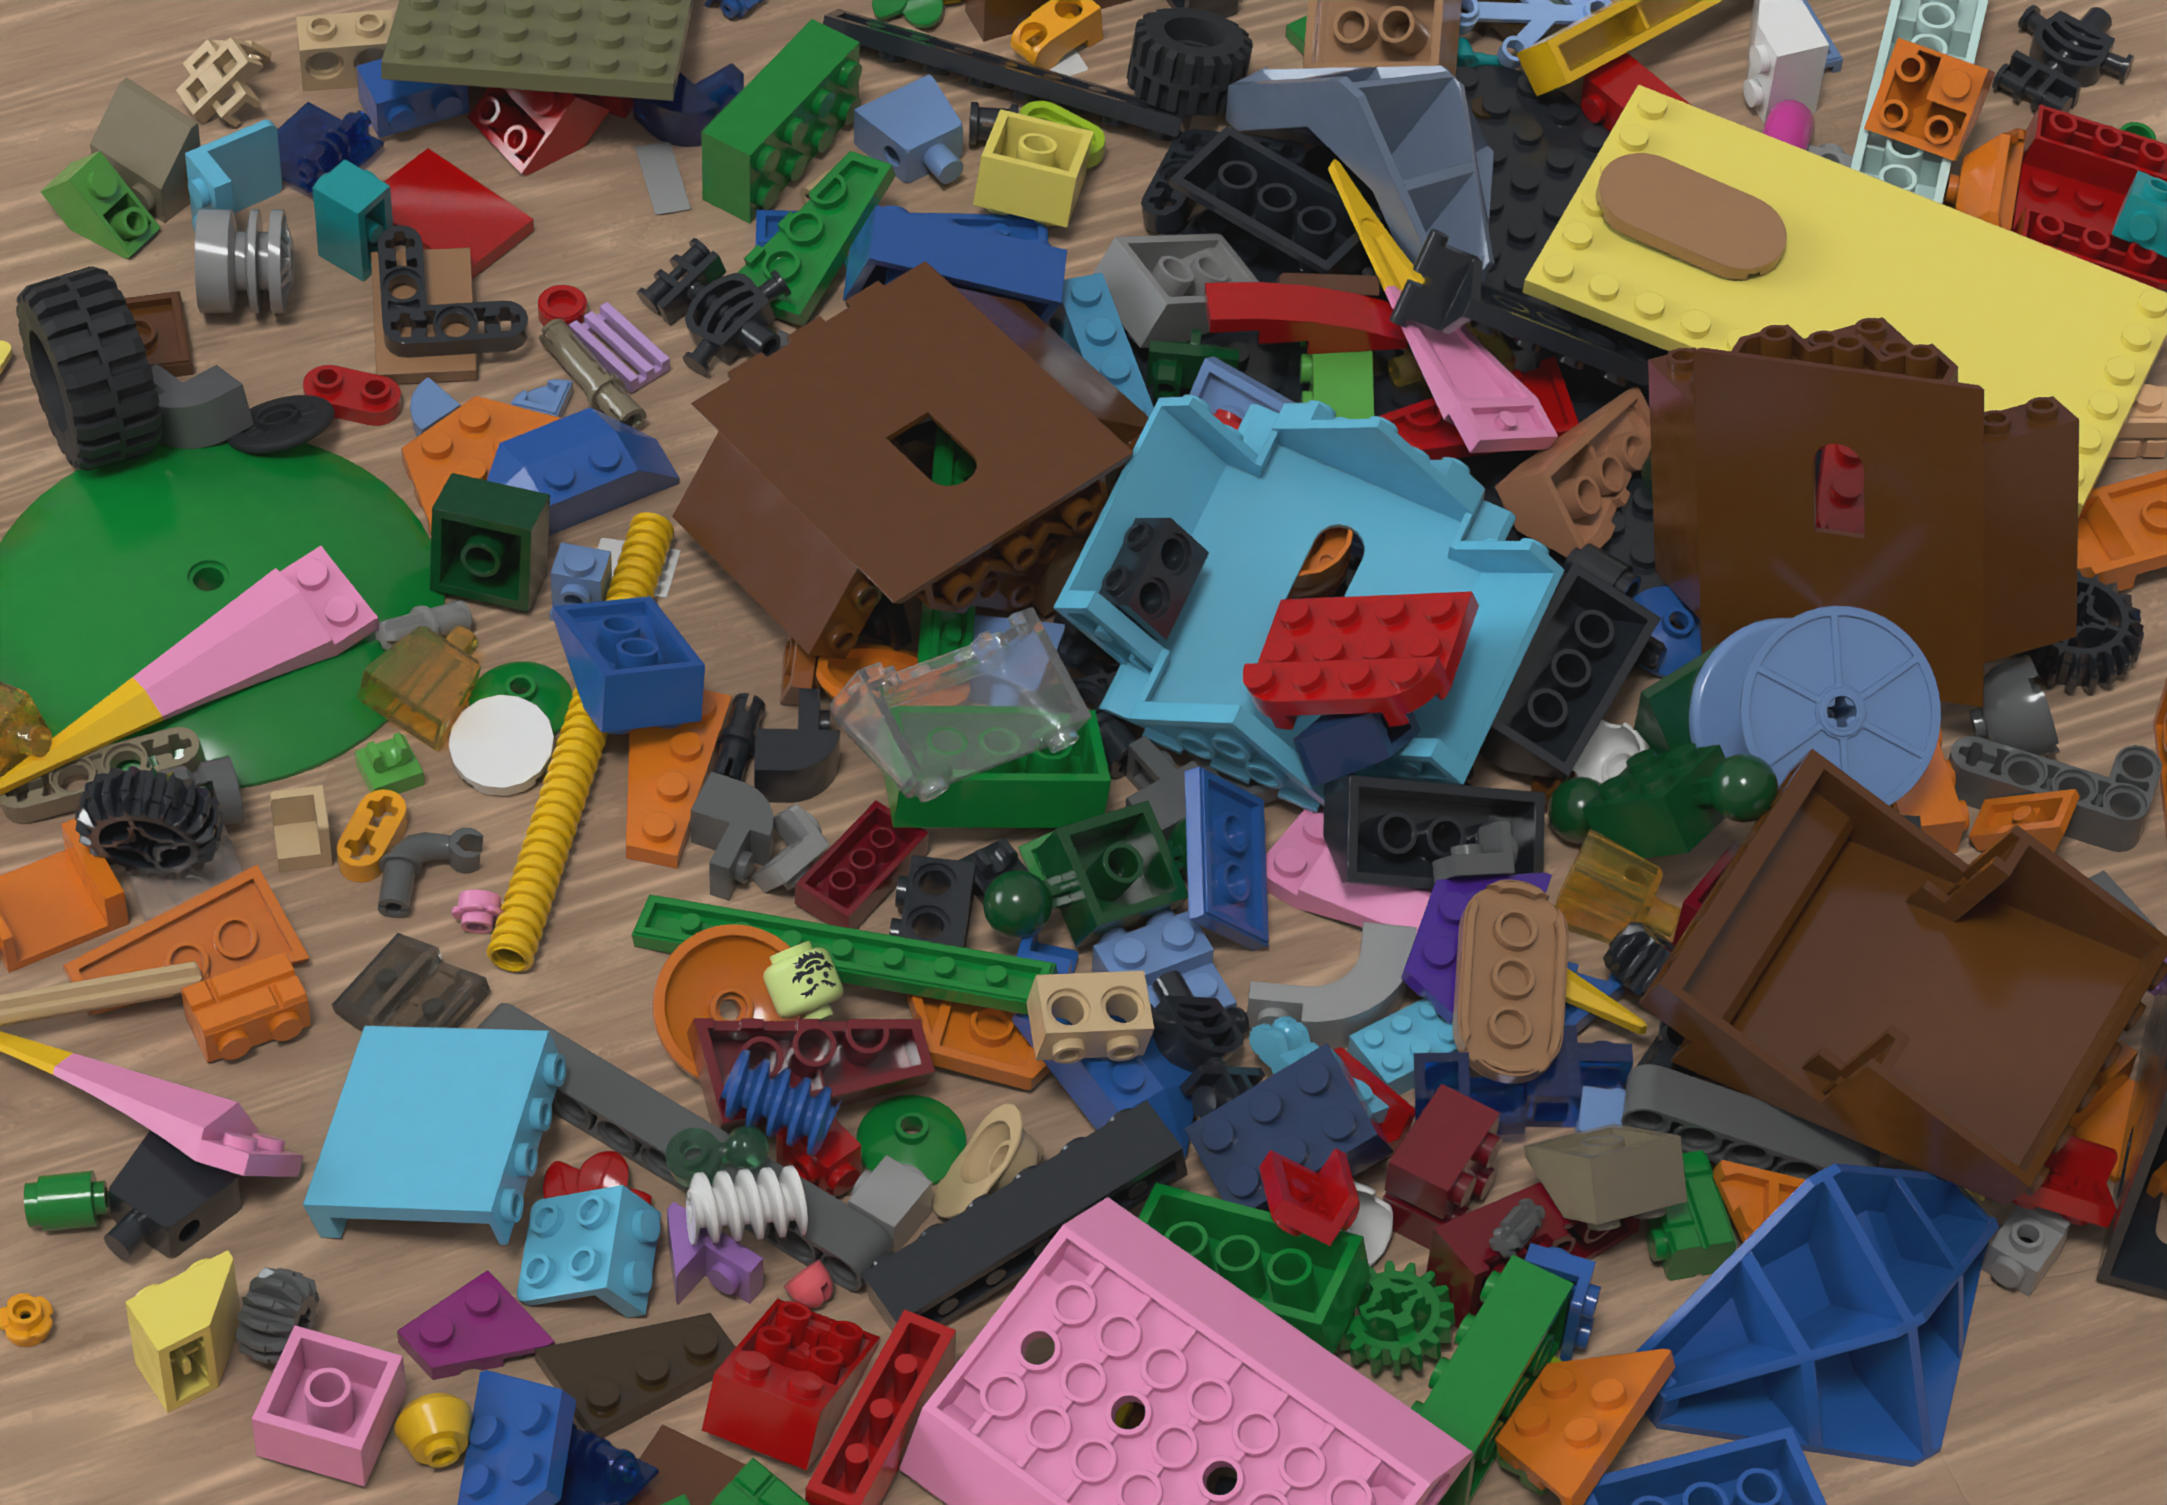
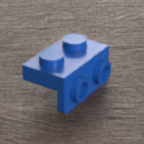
M1530 1243L1525 1261L1574 1283L1559 1358L1562 1361L1572 1360L1575 1348L1586 1350L1595 1320L1593 1316L1601 1291L1600 1286L1592 1284L1596 1262L1571 1255L1561 1248L1543 1247Z

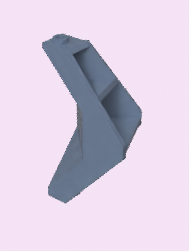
M1443 66L1268 69L1265 67L1228 86L1225 120L1235 130L1329 147L1373 191L1394 241L1413 265L1422 250L1430 230L1436 229L1449 236L1447 245L1478 256L1483 262L1481 282H1487L1488 271L1494 265L1489 234L1494 151L1486 143L1466 98L1464 85L1447 68Z

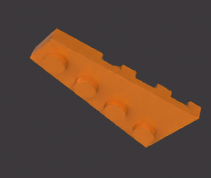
M703 690L701 721L682 723L681 726L673 729L654 726L637 728L629 732L626 822L627 859L678 869L691 831L690 810L714 764L718 752L717 737L719 731L727 725L732 709V695Z
M257 864L64 964L63 970L71 983L196 962L200 968L203 981L282 952H286L292 966L308 962L309 956ZM140 1003L88 1011L87 1013L89 1016H92Z

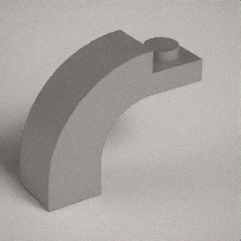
M1363 922L1359 959L1356 965L1343 978L1330 984L1297 986L1250 981L1247 1005L1248 1031H1252L1253 1027L1263 1023L1265 1025L1270 1024L1272 1027L1271 1024L1274 1023V1020L1287 1015V1017L1292 1016L1293 1019L1296 1018L1297 1023L1301 1022L1307 1027L1311 1043L1314 1042L1319 1047L1327 1043L1333 1050L1339 1047L1348 1048L1349 1035L1401 1009L1409 990V986L1401 977L1416 937L1417 927Z

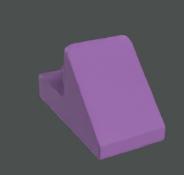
M673 1202L667 1208L668 1246L676 1303H681L706 1276L713 1286L722 1293L728 1295L735 1294L750 1304L763 1290V1258L739 1242L734 1241V1239L721 1232L719 1242L712 1243L706 1228H700L697 1244L691 1245L687 1230L686 1209L676 1202Z

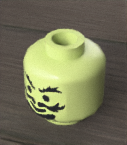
M807 941L769 957L772 965L764 971L763 979L779 1017L788 1020L800 1017V1019L821 1020L833 1015L830 1004L840 999L844 989L828 950L820 947L812 948L810 941Z

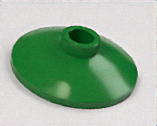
M516 661L496 666L483 674L471 690L469 706L480 699L496 695L519 696L539 707L549 719L553 735L556 736L560 733V729L564 724V717L569 710L568 706L573 698V694L565 678L554 669L536 662Z
M920 1095L896 1096L878 1103L863 1117L856 1136V1140L862 1145L861 1163L866 1170L873 1172L887 1155L903 1165L909 1164L918 1168L928 1180L932 1181V1186L937 1185L946 1176L952 1163L966 1147V1133L959 1117L940 1101ZM915 1130L918 1131V1133L908 1134L904 1131Z

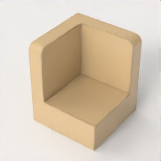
M323 785L272 791L270 793L279 872L333 866Z

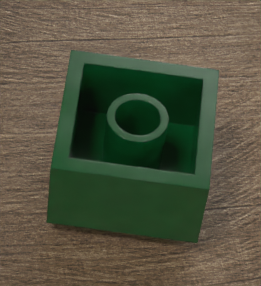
M451 473L432 507L430 590L528 612L547 576L550 494Z

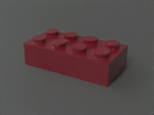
M875 800L795 884V904L828 925L856 929L897 886L899 875L906 876L909 873L912 855L924 857L928 853L929 832L922 828L893 827L890 808Z

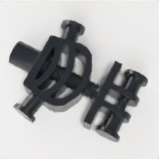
M2031 5L2025 10L2018 22V28L2022 31L2031 30L2033 32L2029 56L2016 50L2011 56L2010 64L2005 63L1998 70L1993 80L1992 88L1997 91L2003 88L2013 93L2012 99L2018 103H2021L2028 96L2032 99L2030 108L2034 111L2038 109L2039 105H2044L2068 113L2069 109H2073L2077 105L2081 87L2086 88L2095 85L2104 70L2119 75V81L2125 82L2131 70L2134 55L2128 54L2127 58L2112 53L2115 38L2106 34L2112 26V19L2102 8H2090L2080 20L2063 11H2058L2046 19L2040 14L2041 9L2038 6Z
M696 238L689 242L690 248L682 256L675 254L670 259L674 269L669 274L659 269L654 274L656 280L647 289L641 287L637 291L640 300L654 313L660 311L664 321L670 326L688 309L685 321L697 347L692 353L686 352L682 358L690 369L703 376H706L710 371L708 364L714 356L730 362L744 348H747L754 355L762 352L766 357L779 349L781 338L767 327L776 318L770 303L782 294L785 297L791 295L789 287L776 270L770 272L771 279L759 287L745 274L731 273L722 277L727 271L720 256L714 251L710 252Z
M1179 971L1167 972L1154 981L1152 989L1160 1003L1155 1008L1150 1004L1154 1024L1152 1035L1159 1051L1170 1063L1193 1072L1180 1088L1184 1095H1193L1192 1107L1198 1117L1206 1116L1259 1084L1266 1076L1262 1068L1231 1067L1225 1065L1243 1045V1037L1249 1029V1019L1242 1008L1229 1007L1225 1009L1217 998L1194 997Z

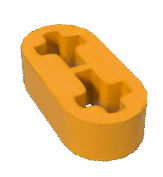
M376 790L365 795L360 801L337 844L339 871L345 878L352 882L363 883L372 881L383 873L379 868L380 858L389 853L392 847L401 841L408 825L406 803L400 794L392 790ZM385 812L392 813V816L385 815L379 826L375 827L374 817L381 818ZM366 845H370V855L364 854L360 860L352 858V856L359 857Z

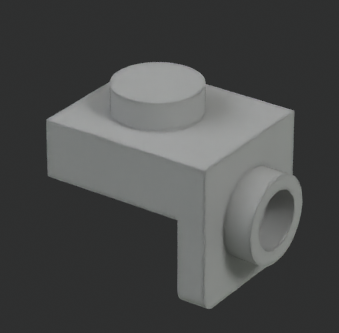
M798 804L777 813L773 817L774 828L788 846L752 875V878L764 893L782 884L787 891L795 887V884L810 869L808 864L830 846L822 836V830L818 821L810 813L803 811Z

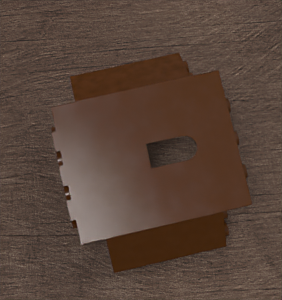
M926 261L885 286L879 281L873 283L845 300L847 309L827 321L819 316L786 336L789 342L788 345L768 357L762 352L758 353L727 372L730 380L691 403L718 430V433L672 517L809 655L844 660L856 644L860 632L874 607L880 601L882 593L893 603L902 604L916 595L930 609L963 614L966 613L970 605L1023 613L1027 604L1034 597L1036 589L1050 564L1060 552L1061 545L1066 536L1084 539L1089 529L1096 522L1098 513L1109 496L1105 475L1115 469L1123 470L1126 462L1131 458L1133 449L1149 419L1143 411L1023 302L953 287ZM930 417L975 460L977 468L974 474L963 483L952 486L938 485L923 474L890 440Z
M1883 317L1864 318L1855 325L1833 331H1816L1807 338H1802L1788 324L1770 325L1764 327L1760 332L1740 337L1731 351L1703 347L1698 349L1695 347L1690 349L1678 348L1670 351L1667 355L1648 360L1655 573L1701 620L1702 654L1724 641L1734 632L1750 625L1756 620L1793 618L1804 612L1829 606L1861 608L1874 612L1893 622L1917 644L1932 669L1940 701L1984 708V663L2077 637L2079 418L2055 397H2036L2029 400L2026 404L2001 411L1990 410L1984 412V389L1980 385L1958 382V366L1933 343L1929 345H1913ZM1840 444L1849 447L1862 461L1864 469L1865 534L1816 527L1815 458L1817 451L1825 445Z

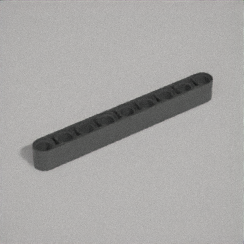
M500 1003L476 1028L549 1031L558 1052L564 1055L566 1061V1077L563 1085L557 1087L551 1105L552 1113L686 1194L694 1174L704 1172L711 1187L716 1172L727 1171L734 1184L739 1170L749 1169L757 1182L760 1170L771 1167L779 1181L780 1173L783 1169L782 1165L519 1008L508 1003ZM800 1177L807 1201L808 1225L806 1235L801 1236L796 1221H790L786 1237L779 1238L772 1222L767 1223L763 1240L806 1266L819 1259L828 1270L834 1283L847 1290H859L865 1284L862 1273L870 1269L873 1262L880 1256L892 1252L894 1245L890 1235L871 1218ZM751 1224L745 1225L744 1229L755 1235Z

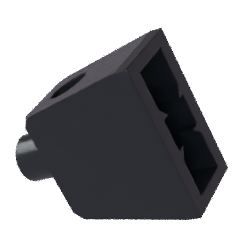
M150 1130L110 1185L108 1197L112 1219L116 1222V1225L105 1235L104 1240L108 1248L123 1260H129L145 1243L167 1258H176L240 1211L242 1205L238 1176L229 1171L196 1162Z

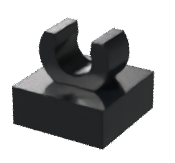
M1005 837L959 859V861L976 862L974 895L982 905L987 888L998 876L1014 870L1029 872L1018 858V853Z

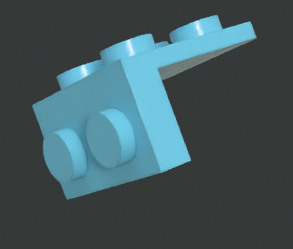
M271 120L260 121L185 153L192 214L191 221L194 232L196 230V219L199 209H232L235 216L236 212L275 196L282 190L277 127Z
M624 1185L538 1200L534 1203L530 1212L517 1298L527 1306L595 1295L627 1318L646 1315L649 1290L653 1281L652 1270L657 1239L661 1229V1212Z

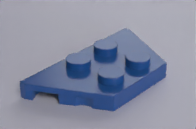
M488 1370L480 1372L457 1505H555L561 1500L576 1400L563 1389Z

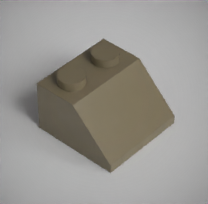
M126 77L119 83L90 142L91 154L101 151L147 211L163 223L168 222L190 204L185 153L201 146L198 122Z
M1613 1123L1524 1146L1526 1159L1562 1216L1567 1219L1586 1222L1587 1229L1602 1231L1618 1228L1621 1226V1219L1630 1216L1637 1219L1661 1217L1666 1214L1665 1207L1687 1202L1681 1136Z

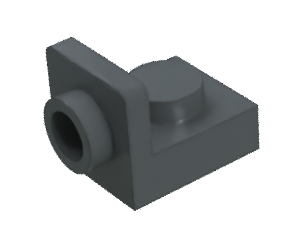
M1508 820L1496 821L1480 827L1478 830L1479 844L1451 847L1450 856L1433 861L1434 883L1440 879L1499 876L1515 873L1514 864L1518 856V846L1514 835L1511 834L1510 822Z

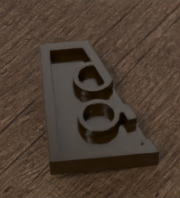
M707 1313L536 1348L535 1361L553 1387L563 1389L576 1400L574 1417L594 1444L713 1381L715 1371L736 1347L713 1315Z

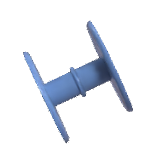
M1849 606L1821 607L1804 612L1793 618L1766 619L1752 623L1734 632L1715 648L1703 664L1693 687L1689 708L1691 743H1695L1697 748L1720 744L1726 758L1736 754H1752L1760 757L1773 769L1777 777L1778 787L1788 771L1805 754L1814 749L1888 805L1898 801L1909 792L1927 769L1937 745L1941 723V704L1936 679L1926 657L1917 644L1906 632L1885 617L1868 610Z

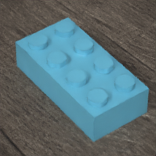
M1423 998L1349 1035L1347 1052L1398 1095H1402L1466 1062L1456 1047L1453 1037V1023L1449 1024L1434 1010L1432 1002L1427 998Z

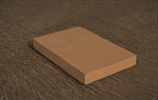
M470 248L423 250L427 305L473 302ZM395 251L397 267L406 266V252ZM371 252L376 375L388 377L397 384L421 383L427 377L433 382L477 380L476 354L406 358L398 357L386 348L383 335L378 252ZM401 283L392 287L389 293L398 299H406L413 296L417 289L410 284ZM453 321L446 324L442 331L450 337H460L466 334L470 327L461 321ZM433 324L427 325L428 337H434ZM411 327L401 328V337L411 336Z

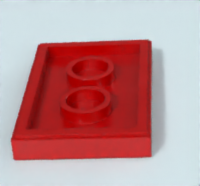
M429 148L383 181L390 185L393 226L403 225L415 229L421 236L423 250L470 248L472 278L534 231L533 218Z

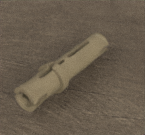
M554 319L548 322L542 328L543 334L539 335V340L558 359L559 363L574 380L582 386L587 393V401L596 410H602L607 416L639 430L644 424L642 419H645L647 415L645 410L625 390L624 381L616 373H610L605 369L563 319Z

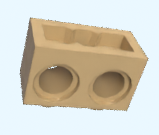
M392 9L296 17L303 91L358 87L356 66L383 58L393 24Z
M1144 970L1036 975L1026 1002L1036 1060H1054L1058 1063L1068 1064L1083 1058L1108 1057L1113 1061H1126L1145 1054L1154 1031ZM1109 1015L1119 1016L1127 1023L1117 1022L1110 1018ZM1055 1018H1064L1073 1025H1064Z

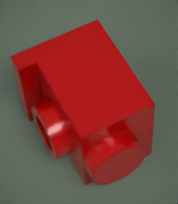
M834 1119L821 1149L814 1157L807 1154V1136H804L794 1147L786 1145L787 1127H784L776 1134V1162L783 1167L794 1166L800 1177L832 1196L834 1194L842 1195L846 1193L861 1176L862 1145L836 1119Z

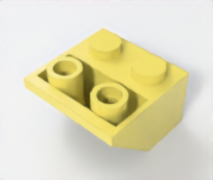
M228 1250L211 1259H201L192 1264L185 1272L161 1284L149 1285L140 1290L135 1297L125 1301L135 1364L167 1413L218 1388L236 1339L235 1333L239 1326L237 1315L241 1312L234 1259Z

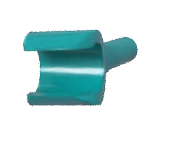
M1459 37L1456 68L1460 66H1496L1507 68L1500 63L1497 55L1474 52L1468 39Z

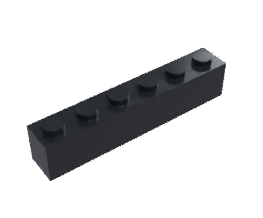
M1147 1100L1134 1108L1120 1110L1109 1119L1105 1126L1086 1137H1077L1069 1141L1059 1154L1039 1166L1033 1165L1023 1169L1008 1185L991 1195L984 1194L977 1197L962 1213L944 1224L937 1223L931 1225L920 1234L916 1241L898 1252H889L876 1259L870 1269L862 1273L869 1300L891 1331H893L904 1309L944 1325L1024 1276L1062 1225L1108 1197L1127 1211H1130L1148 1199L1155 1183L1170 1186L1187 1176L1183 1148Z

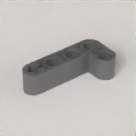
M1966 736L1956 740L1951 747L1948 758L1956 774L1955 791L1958 800H1964L1967 806L1979 810L1984 799L2076 789L2080 798L2064 836L2115 852L2129 851L2139 842L2162 771V762L2159 756L2153 750L2139 745L2126 746L2119 751L2109 777L1976 736Z

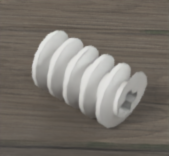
M771 1167L762 1168L757 1182L749 1169H742L738 1171L734 1184L727 1171L716 1172L712 1187L704 1172L695 1173L691 1180L690 1188L687 1191L686 1199L689 1241L691 1245H696L700 1228H706L712 1243H718L723 1226H729L734 1241H741L745 1225L751 1224L757 1240L764 1239L767 1223L772 1222L779 1238H785L790 1221H796L801 1236H805L808 1225L806 1194L795 1167H783L779 1181Z

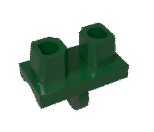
M1194 328L1191 331L1190 342L1150 340L1146 385H1152L1153 397L1157 400L1159 398L1180 397L1181 388L1192 389L1205 358L1216 357L1238 370L1240 349L1201 344L1202 329Z

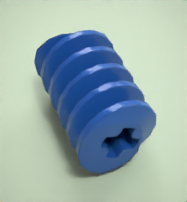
M744 1049L740 1053L718 1101L720 1103L723 1099L726 1100L725 1117L732 1120L745 1108L746 1127L753 1129L765 1117L767 1118L766 1136L773 1138L780 1130L787 1127L786 1145L794 1147L804 1136H807V1154L814 1157L825 1141L842 1100L835 1107L832 1106V1088L825 1086L815 1097L810 1096L811 1079L806 1076L794 1088L790 1087L791 1070L786 1067L774 1079L770 1078L771 1061L766 1058L753 1070L750 1069V1051Z

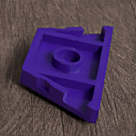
M1543 872L1436 880L1401 979L1419 996L1429 999L1434 1006V1010L1449 1024L1453 1023L1459 923L1468 902L1476 893L1484 890L1487 885L1499 880L1524 881L1539 887L1546 893L1552 875Z

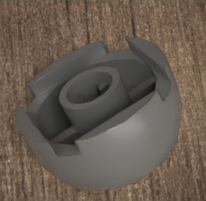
M2028 654L2007 660L1993 667L1984 676V708L1978 707L1969 710V716L1976 737L1988 738V740L2048 757L2060 753L2056 745L2059 742L2045 693L2040 690L2038 684L2034 685L2032 678L2038 676Z

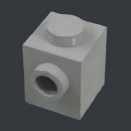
M886 1155L873 1172L866 1170L861 1174L853 1187L848 1205L881 1225L893 1241L894 1247L892 1252H898L931 1214L932 1181L928 1180L918 1168L909 1164L903 1165Z

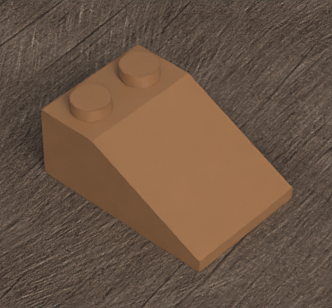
M1308 0L1303 69L1443 66L1456 77L1462 0Z

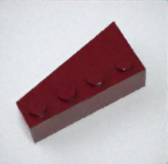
M694 1018L687 1031L711 1124L728 1134L751 1129L745 1126V1108L731 1120L725 1117L726 1100L723 1099L718 1103L729 1075L744 1049L750 1051L749 1068L752 1070L764 1058L771 1061L769 1077L772 1079L785 1067L790 1069V1087L792 1088L805 1076L810 1078V1096L815 1097L825 1086L832 1088L831 1105L834 1107L841 1100L840 1106L925 1086L935 1072L920 1019H849L848 1021L797 1019L796 1021H764V1019L741 1018L740 1021H714V1018ZM764 1117L755 1127L767 1125V1118Z
M1539 1182L1434 1227L1426 1273L1429 1271L1435 1273L1436 1287L1447 1285L1449 1288L1450 1303H1454V1326L1459 1329L1468 1313L1476 1316L1482 1307L1483 1302L1480 1301V1295L1492 1271L1496 1270L1502 1273L1510 1259L1504 1258L1499 1251H1493L1489 1240L1494 1237L1493 1230L1501 1227L1500 1222L1513 1207L1519 1205L1518 1202L1521 1199L1531 1198L1535 1205L1543 1206L1546 1213L1544 1219H1541V1227L1534 1229V1235L1521 1250L1516 1251V1256L1525 1260L1530 1243L1543 1247L1561 1248L1571 1255L1592 1260L1637 1233L1641 1219L1630 1216L1622 1218L1621 1226L1618 1228L1602 1231L1587 1229L1586 1222L1564 1218L1542 1182Z

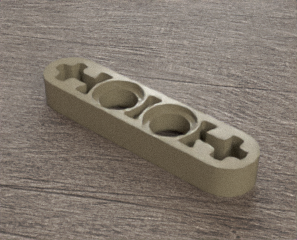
M184 727L161 730L110 744L88 753L1 795L0 805L5 816L12 822L20 824L35 822L77 810L80 794L84 792L85 785L73 791L61 788L64 780L71 775L84 774L89 777L87 783L92 782L96 774H108L111 768H115L120 762L125 760H136L141 763L140 770L150 771L152 766L148 756L155 755L157 766H153L156 771L185 766L193 772L197 771L199 763L204 761V753L196 733ZM184 749V757L174 759L173 751ZM50 784L54 794L47 796L44 785ZM28 791V799L18 802L19 793Z

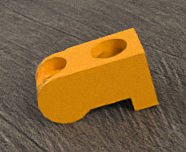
M1050 0L1018 25L1011 37L1010 46L1012 50L1030 65L1050 70L1060 62L1064 55L1082 43L1090 48L1103 39L1101 7L1093 0ZM1079 6L1082 8L1081 14L1079 13Z

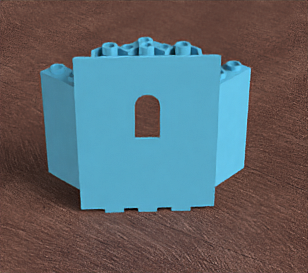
M1187 394L1183 397L1159 398L1133 449L1131 458L1126 462L1053 607L1121 664L1099 709L1145 728L1142 737L1146 736L1154 744L1180 755L1185 749L1200 758L1212 759L1210 768L1246 784H1249L1252 778L1264 786L1280 789L1277 797L1317 813L1320 806H1324L1325 784L1320 786L1311 785L1293 739L1321 715H1298L1293 730L1276 728L1271 718L1266 717L1256 708L1243 683V668L1246 663H1258L1280 600L1287 599L1315 540L1324 531L1330 528L1341 527L1357 534L1364 546L1363 559L1344 597L1472 591L1479 604L1448 695L1444 700H1440L1435 695L1425 705L1413 711L1421 732L1391 758L1346 776L1354 775L1463 785L1563 575L1564 569L1548 555V548L1530 538H1522L1520 541H1505L1516 516L1511 511L1484 500L1485 488L1469 474V467L1451 457H1443L1441 460H1430L1425 452L1407 443L1397 433L1398 428L1392 422L1382 417L1371 416L1369 419L1335 417L1336 413L1330 406L1316 400H1310L1308 403H1284L1280 413L1258 404H1250L1238 430L1229 425L1223 424L1210 412V405L1199 397ZM1135 518H1172L1209 552L1167 640H1154L1099 594L1103 578L1111 569L1123 544L1125 533L1132 526Z

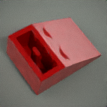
M777 1298L715 1371L702 1431L807 1470L828 1444L879 1345L880 1336L864 1331L853 1322L837 1321L815 1313L802 1303L783 1301Z

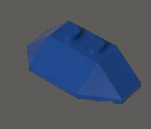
M591 407L499 443L487 481L550 494L549 536L677 485L680 480L657 439Z
M1015 1014L1012 1022L1034 1049L1029 1015ZM1109 1015L1110 1018L1117 1022L1127 1023L1119 1016ZM1055 1018L1064 1025H1073L1064 1018ZM1153 1035L1143 1056H1136L1126 1061H1113L1108 1057L1083 1058L1068 1064L1058 1063L1054 1060H1043L1096 1130L1105 1126L1109 1119L1120 1110L1134 1108L1147 1100L1182 1146L1184 1157L1186 1158L1189 1137L1184 1128L1193 1122V1095H1184L1180 1086L1193 1072L1170 1063L1159 1051Z

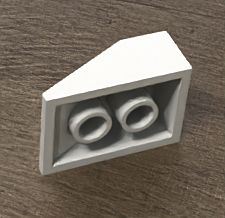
M1754 0L1749 29L1746 80L1743 84V93L1749 107L1755 108L1763 124H1765L1770 110L1777 103L1784 100L1801 102L1812 113H1816L1829 44L1802 0Z

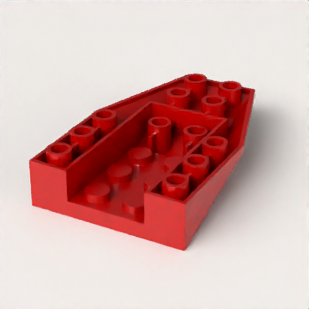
M2039 105L2026 129L2027 133L2011 231L2156 289L2167 290V258L2151 249L2147 250L2140 247L2138 243H2131L2112 235L2118 212L2137 171L2167 182V144L2064 111Z

